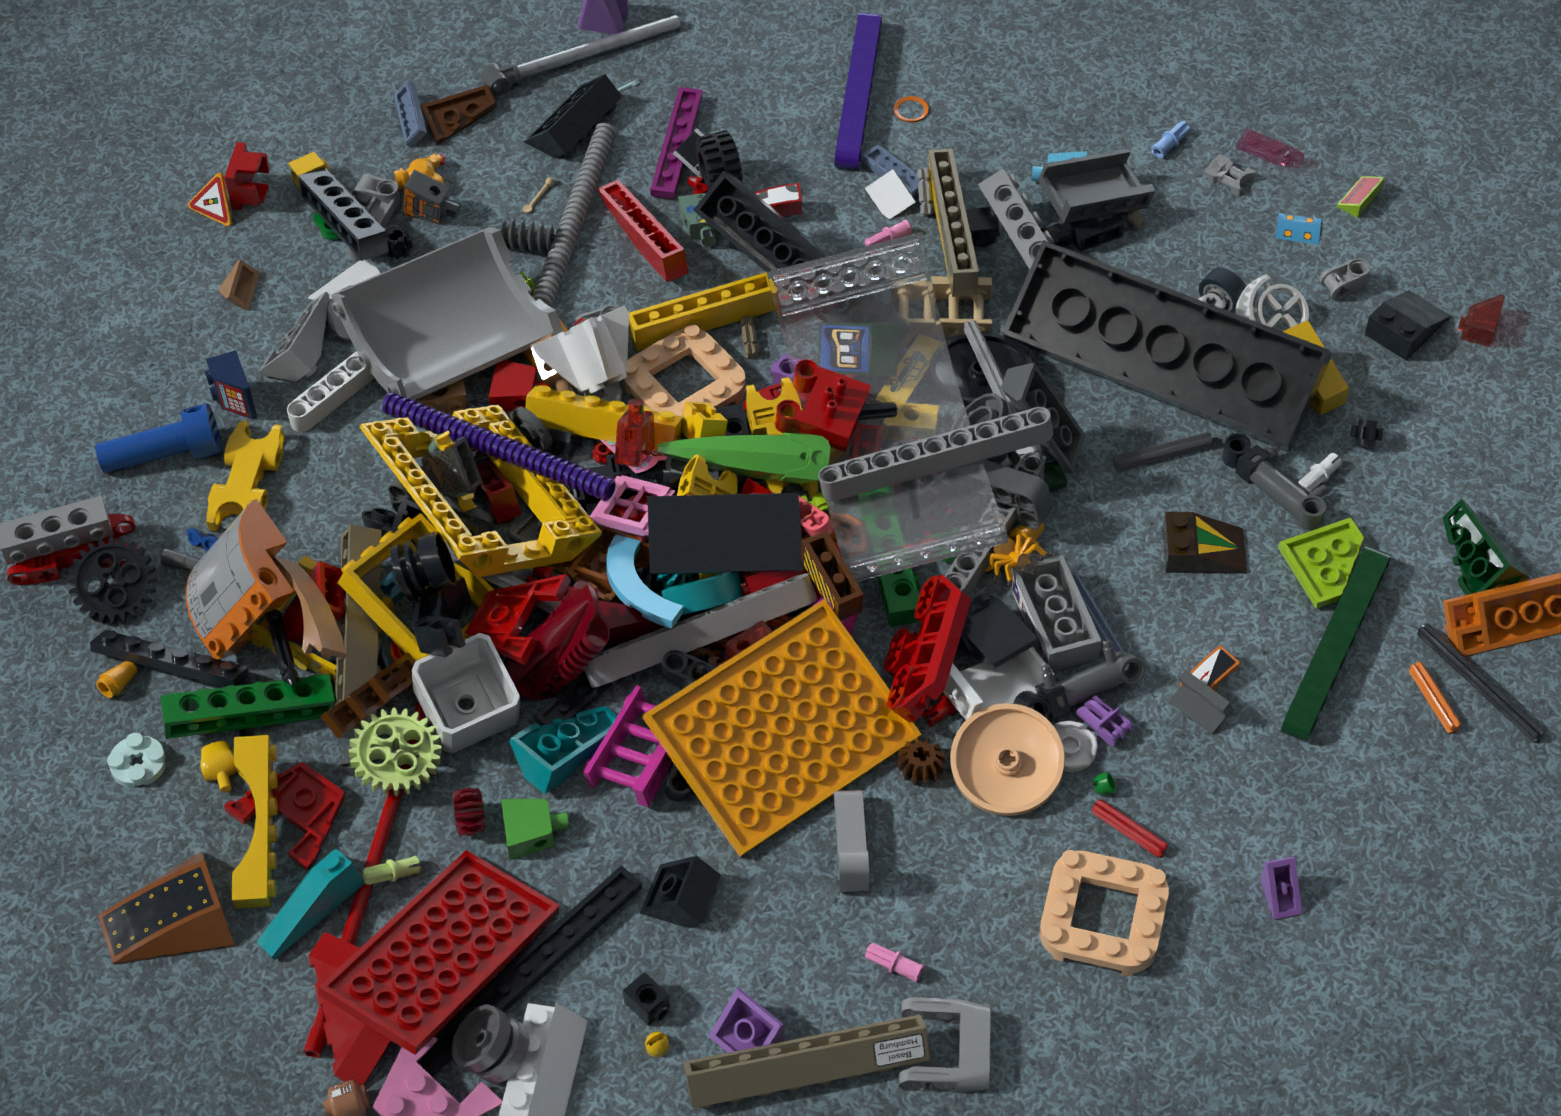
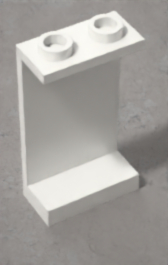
M1031 647L995 669L985 663H980L959 672L954 664H952L947 685L943 692L963 718L967 720L974 713L988 706L1013 704L1016 696L1022 691L1028 690L1037 694L1035 686L1044 683L1041 667L1046 663L1038 655L1035 648Z

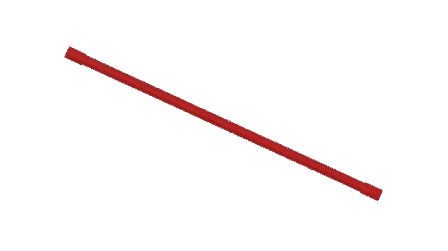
M417 702L414 713L418 712V721H421L426 716L419 702ZM411 739L408 740L406 743L414 745L417 744L419 741ZM404 764L400 768L408 770L411 768V765ZM389 789L364 868L380 865L404 789L399 790L398 796H395L393 789ZM364 884L356 891L341 937L342 940L355 945L374 884ZM323 1007L318 1008L314 1024L310 1028L303 1054L316 1058L321 1056L326 1040L323 1028L326 1018Z

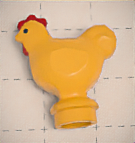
M433 153L426 158L413 160L406 170L400 168V170L394 171L398 190L404 189L413 170H417L444 184L443 177L436 173L435 170L440 165L445 164V156L441 153Z

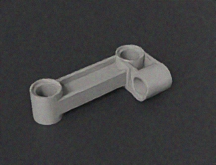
M364 174L352 192V196L354 195L358 202L368 205L366 208L368 213L372 217H376L382 227L386 226L393 212L401 203L398 185L395 181L371 174ZM346 245L349 259L358 262L360 259Z

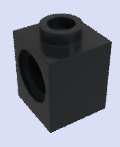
M646 972L642 973L623 990L624 1003L648 1026L654 1021H661L668 1014L670 1008L669 994ZM646 999L655 1000L651 1004L642 1003Z

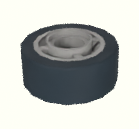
M1218 267L1212 269L1199 283L1198 291L1200 297L1208 293L1216 294L1222 301V308L1235 313L1238 299L1246 285L1236 273L1229 269Z

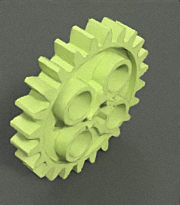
M393 708L391 715H387L384 709H382L380 718L370 714L371 723L364 720L361 721L362 730L355 729V738L350 739V747L352 748L349 749V758H353L350 760L351 768H356L355 777L363 776L362 785L365 786L372 782V791L375 792L379 787H382L383 795L385 796L389 789H393L395 796H398L400 789H404L408 795L410 794V786L413 785L416 789L420 790L421 780L429 783V774L436 775L437 767L435 765H440L441 763L439 755L442 754V747L438 745L440 743V736L434 735L435 727H427V718L418 721V712L409 717L406 708L401 715L397 714L396 708ZM382 734L391 735L388 739L379 738ZM411 739L419 741L417 744L414 745L406 743L408 740ZM375 759L384 760L381 764L372 763ZM404 764H409L412 766V768L408 770H403L400 768V766Z

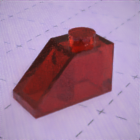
M1498 295L1470 306L1467 316L1462 315L1458 326V330L1462 331L1460 340L1490 347L1505 296Z

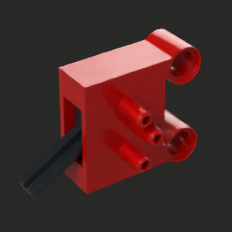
M803 359L796 364L793 387L800 393H810V396L803 410L793 400L781 401L777 406L774 424L775 428L781 433L823 436L828 440L831 448L846 452L859 420L896 417L897 405L894 402L867 404L871 385L822 368L812 360Z

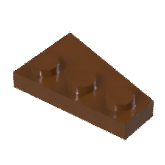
M483 85L421 104L420 106L436 145H439L494 110L496 102L488 85Z

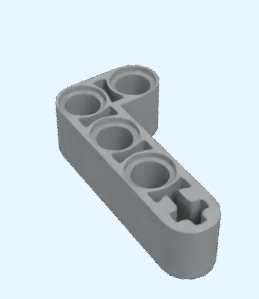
M834 791L839 892L869 891V857L866 847L863 791Z

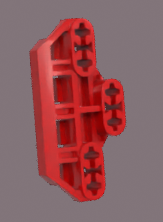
M944 575L932 576L925 582L914 612V617L921 622L919 632L914 631L912 634L905 628L897 631L890 642L883 665L884 671L894 677L887 700V708L909 723L916 721L920 717L924 708L928 707L930 697L936 701L945 690L971 603V598Z

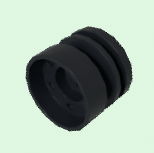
M435 531L419 537L418 549L412 541H406L404 546L398 544L391 547L394 574L401 590L409 601L419 599L420 594L428 596L430 593L429 582L437 592L456 586L455 566L447 544L439 532Z

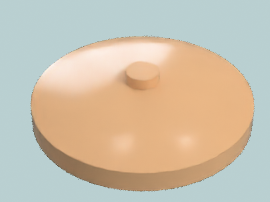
M996 704L977 711L959 728L951 747V771L960 792L977 808L1001 816L1021 815L1043 805L1056 791L1064 771V748L1055 727L1039 712L1018 704Z

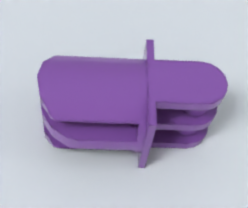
M1097 695L1093 696L1091 700L1087 701L1084 706L1076 711L1077 716L1097 732V738L1101 737L1110 746H1114L1118 738H1124L1126 731L1131 732L1134 729L1132 723L1119 712V707L1113 710Z

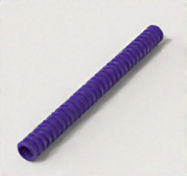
M394 392L389 393L383 401V413L393 418L408 417L414 426L424 428L426 431H431L434 434H443L449 431V436L453 441L466 436L470 448L473 447L474 450H480L482 453H487L489 456H494L497 459L501 458L502 461H508L510 464H515L517 467H522L532 473L536 472L537 475L551 478L552 481H558L560 484L565 483L568 487L572 486L575 490L579 489L580 492L594 495L595 498H601L603 501H608L614 494L616 488L615 480L608 478L606 475H600V473L593 472L590 469L586 470L585 467H579L578 464H572L570 461L557 458L555 455H550L547 452L544 453L542 450H536V448L529 447L527 444L522 445L519 441L515 442L514 439H508L506 436H501L499 433H494L491 430L487 431L486 428H480L478 425H473L471 422H466L463 419L459 420L458 417H452L450 414H445L443 411L417 403L415 400L404 398L402 395H397Z

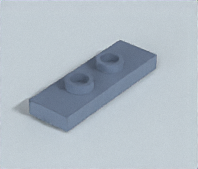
M408 81L394 94L405 144L413 147L427 134L416 86Z
M877 144L861 156V163L878 176L882 177L893 169L913 199L919 195L917 173Z

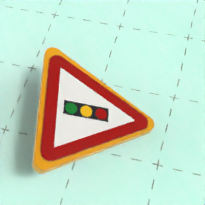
M217 173L188 203V207L219 223L230 226L232 225V218L223 173Z

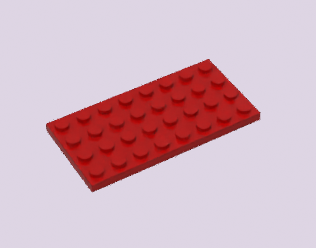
M465 850L319 986L318 995L416 1055L559 913L560 905Z

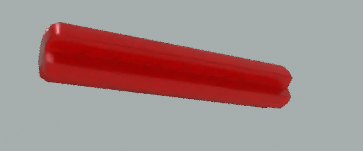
M1099 799L1094 804L1092 813L1157 857H1161L1166 852L1167 842L1104 800Z

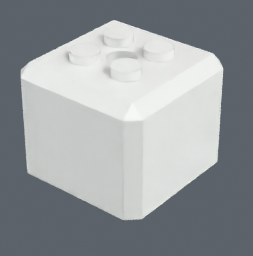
M478 633L465 639L466 645L462 648L449 646L452 648L453 653L446 658L429 655L415 661L412 669L413 692L430 726L435 727V735L440 736L439 744L442 750L451 754L515 726L519 718L520 695L493 642L485 634ZM469 698L474 702V706L469 710H463L458 706L459 701Z

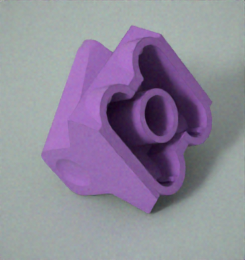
M583 0L578 28L610 34L623 32L622 18L628 17L629 0Z

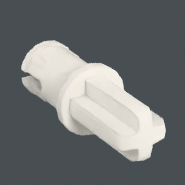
M1330 453L1322 462L1314 464L1311 467V471L1299 480L1300 488L1306 493H1310L1320 483L1327 482L1329 476L1342 466V460L1338 459L1335 463H1332L1338 455Z

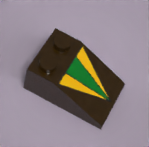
M1165 512L1162 530L1166 573L1247 574L1243 528L1194 512Z

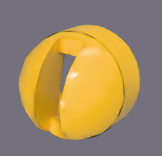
M655 1031L647 1036L645 1041L647 1053L653 1057H661L668 1052L669 1040L663 1032Z

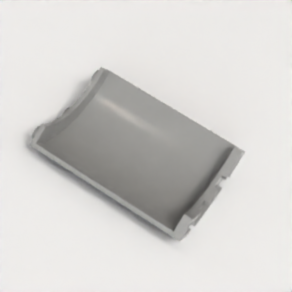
M488 227L331 295L334 301L332 309L335 315L340 317L358 352L361 365L369 369L388 394L394 392L410 400L419 399L531 348L530 345L549 334L555 336L563 332L557 310L545 304L541 299L535 301L530 295L532 290L522 275L514 273L509 264L513 259L507 249L501 230Z

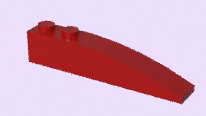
M620 180L597 188L607 208L632 243L666 282L676 280L689 273L684 248Z

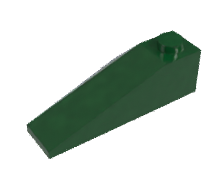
M1463 499L1443 516L1448 542L1456 547L1457 556L1452 559L1454 565L1461 568L1462 576L1457 579L1465 595L1524 582L1529 578L1515 557Z

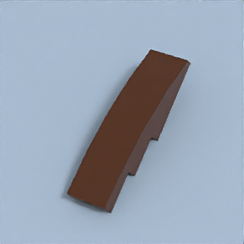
M409 653L405 654L350 693L344 700L327 710L321 718L339 739L360 724L362 720L367 719L370 714H374L413 684L412 669L415 660Z

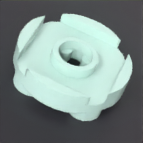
M132 733L113 748L107 762L113 778L119 784L125 787H135L143 784L145 786L153 783L162 775L166 765V756L162 745L156 739L142 736L140 733ZM142 757L143 763L141 765L136 763L132 766V759Z

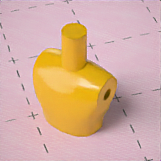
M217 741L204 746L201 749L200 766L205 781L218 780L222 793L231 791L228 776L235 774L237 770L234 765V752L231 750L227 741Z

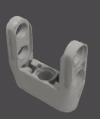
M920 997L904 999L901 1006L903 1017L921 1014L923 1020L949 1021V1024H959L958 1068L913 1066L899 1073V1088L907 1091V1088H917V1091L938 1092V1089L948 1090V1093H970L989 1090L990 1007L961 999Z

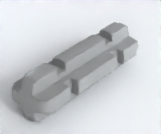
M922 168L917 171L921 216H932L934 213L933 204H931L933 196L932 184L929 181L931 180L929 168Z

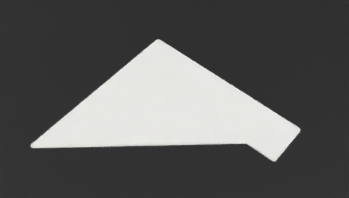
M371 258L359 260L308 298L315 300L321 294L327 292L329 294L328 303H330L332 294L381 273Z

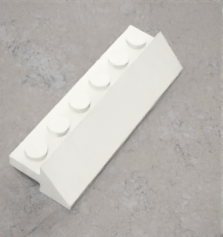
M557 1002L555 1007L527 1004L522 1024L529 1032L528 1052L522 1065L514 1075L508 1078L499 1116H565L588 1020Z

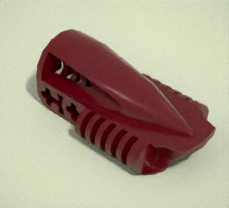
M584 581L576 582L547 617L546 621L526 636L534 638L537 643L526 665L508 657L503 661L520 697L535 701L554 698L570 681H574L579 677L607 644L610 629L599 612L597 596L600 594V591L593 588L589 583Z

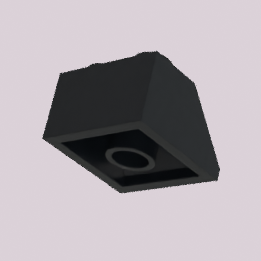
M697 855L660 864L640 914L682 927L701 924L707 915L708 905L717 890L716 885L721 874Z

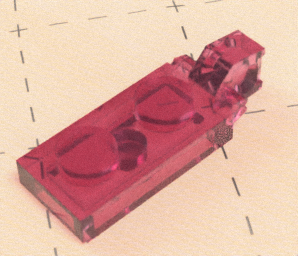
M1248 128L1239 138L1235 147L1277 166L1289 164L1299 168L1304 158V153L1292 146Z

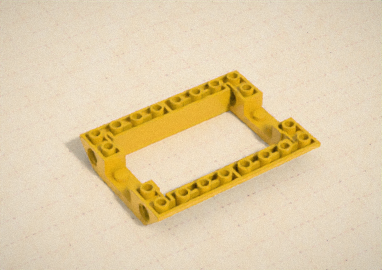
M499 405L468 408L466 410L454 411L453 416L458 417L459 420L463 419L466 422H471L473 425H478L480 428H486L487 431L491 430L494 433H499L501 436H506L508 439H514L515 442L519 441L522 445L527 444L529 447H533ZM408 417L374 421L360 425L362 432L459 560L477 577L572 561L601 536L602 531L564 484L552 481L551 478L537 475L536 472L532 473L529 470L517 467L515 464L502 461L501 458L497 459L494 456L489 457L540 520L542 527L538 540L510 545L504 542L497 531L472 536L464 523L414 460V458H420L428 454V446L438 434H434L431 431L419 432Z

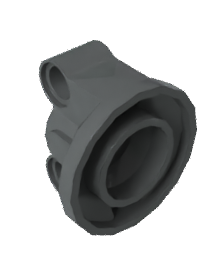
M995 393L984 394L976 398L962 411L951 431L1007 416L1009 409L1006 401ZM1012 451L984 460L1014 469L1020 461V457L1016 451Z

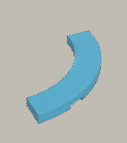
M616 534L610 543L606 558L607 577L613 591L627 607L640 611L642 617L672 629L683 614V605L664 599L650 590L641 581L634 567V560L640 550L641 541Z

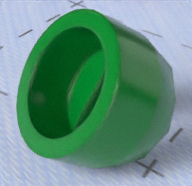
M1109 771L1101 773L1094 778L1093 785L1096 786L1094 791L1098 795L1108 796L1116 793V784Z

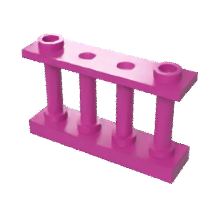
M636 685L632 693L626 697L623 708L592 759L587 761L583 773L589 787L594 789L600 778L631 787L638 804L649 807L674 763L650 729L634 724L641 712L646 713L656 707V705L646 702L641 686ZM627 734L659 744L654 753L650 755L621 746ZM614 756L646 766L641 775L637 777L607 768Z

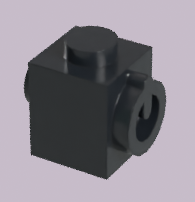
M990 207L966 209L973 246L984 247L988 244H994V236H999L997 215L991 214Z

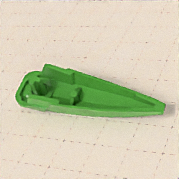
M813 434L734 435L658 443L657 453L685 462H689L693 456L698 454L705 458V464L711 469L719 471L728 469L738 475L767 481L775 479L782 482L804 484L819 481L818 474L820 470L829 466L830 445L823 436Z

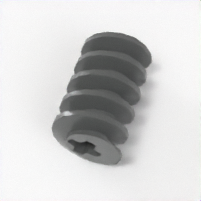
M511 218L509 224H507L506 220L502 224L501 233L507 247L510 244L512 249H517L519 246L522 251H526L529 247L531 252H536L538 249L541 254H545L547 250L549 253L554 240L553 224H549L547 230L544 228V222H540L538 228H535V222L530 221L529 226L526 227L525 219H521L519 225H516L515 218Z

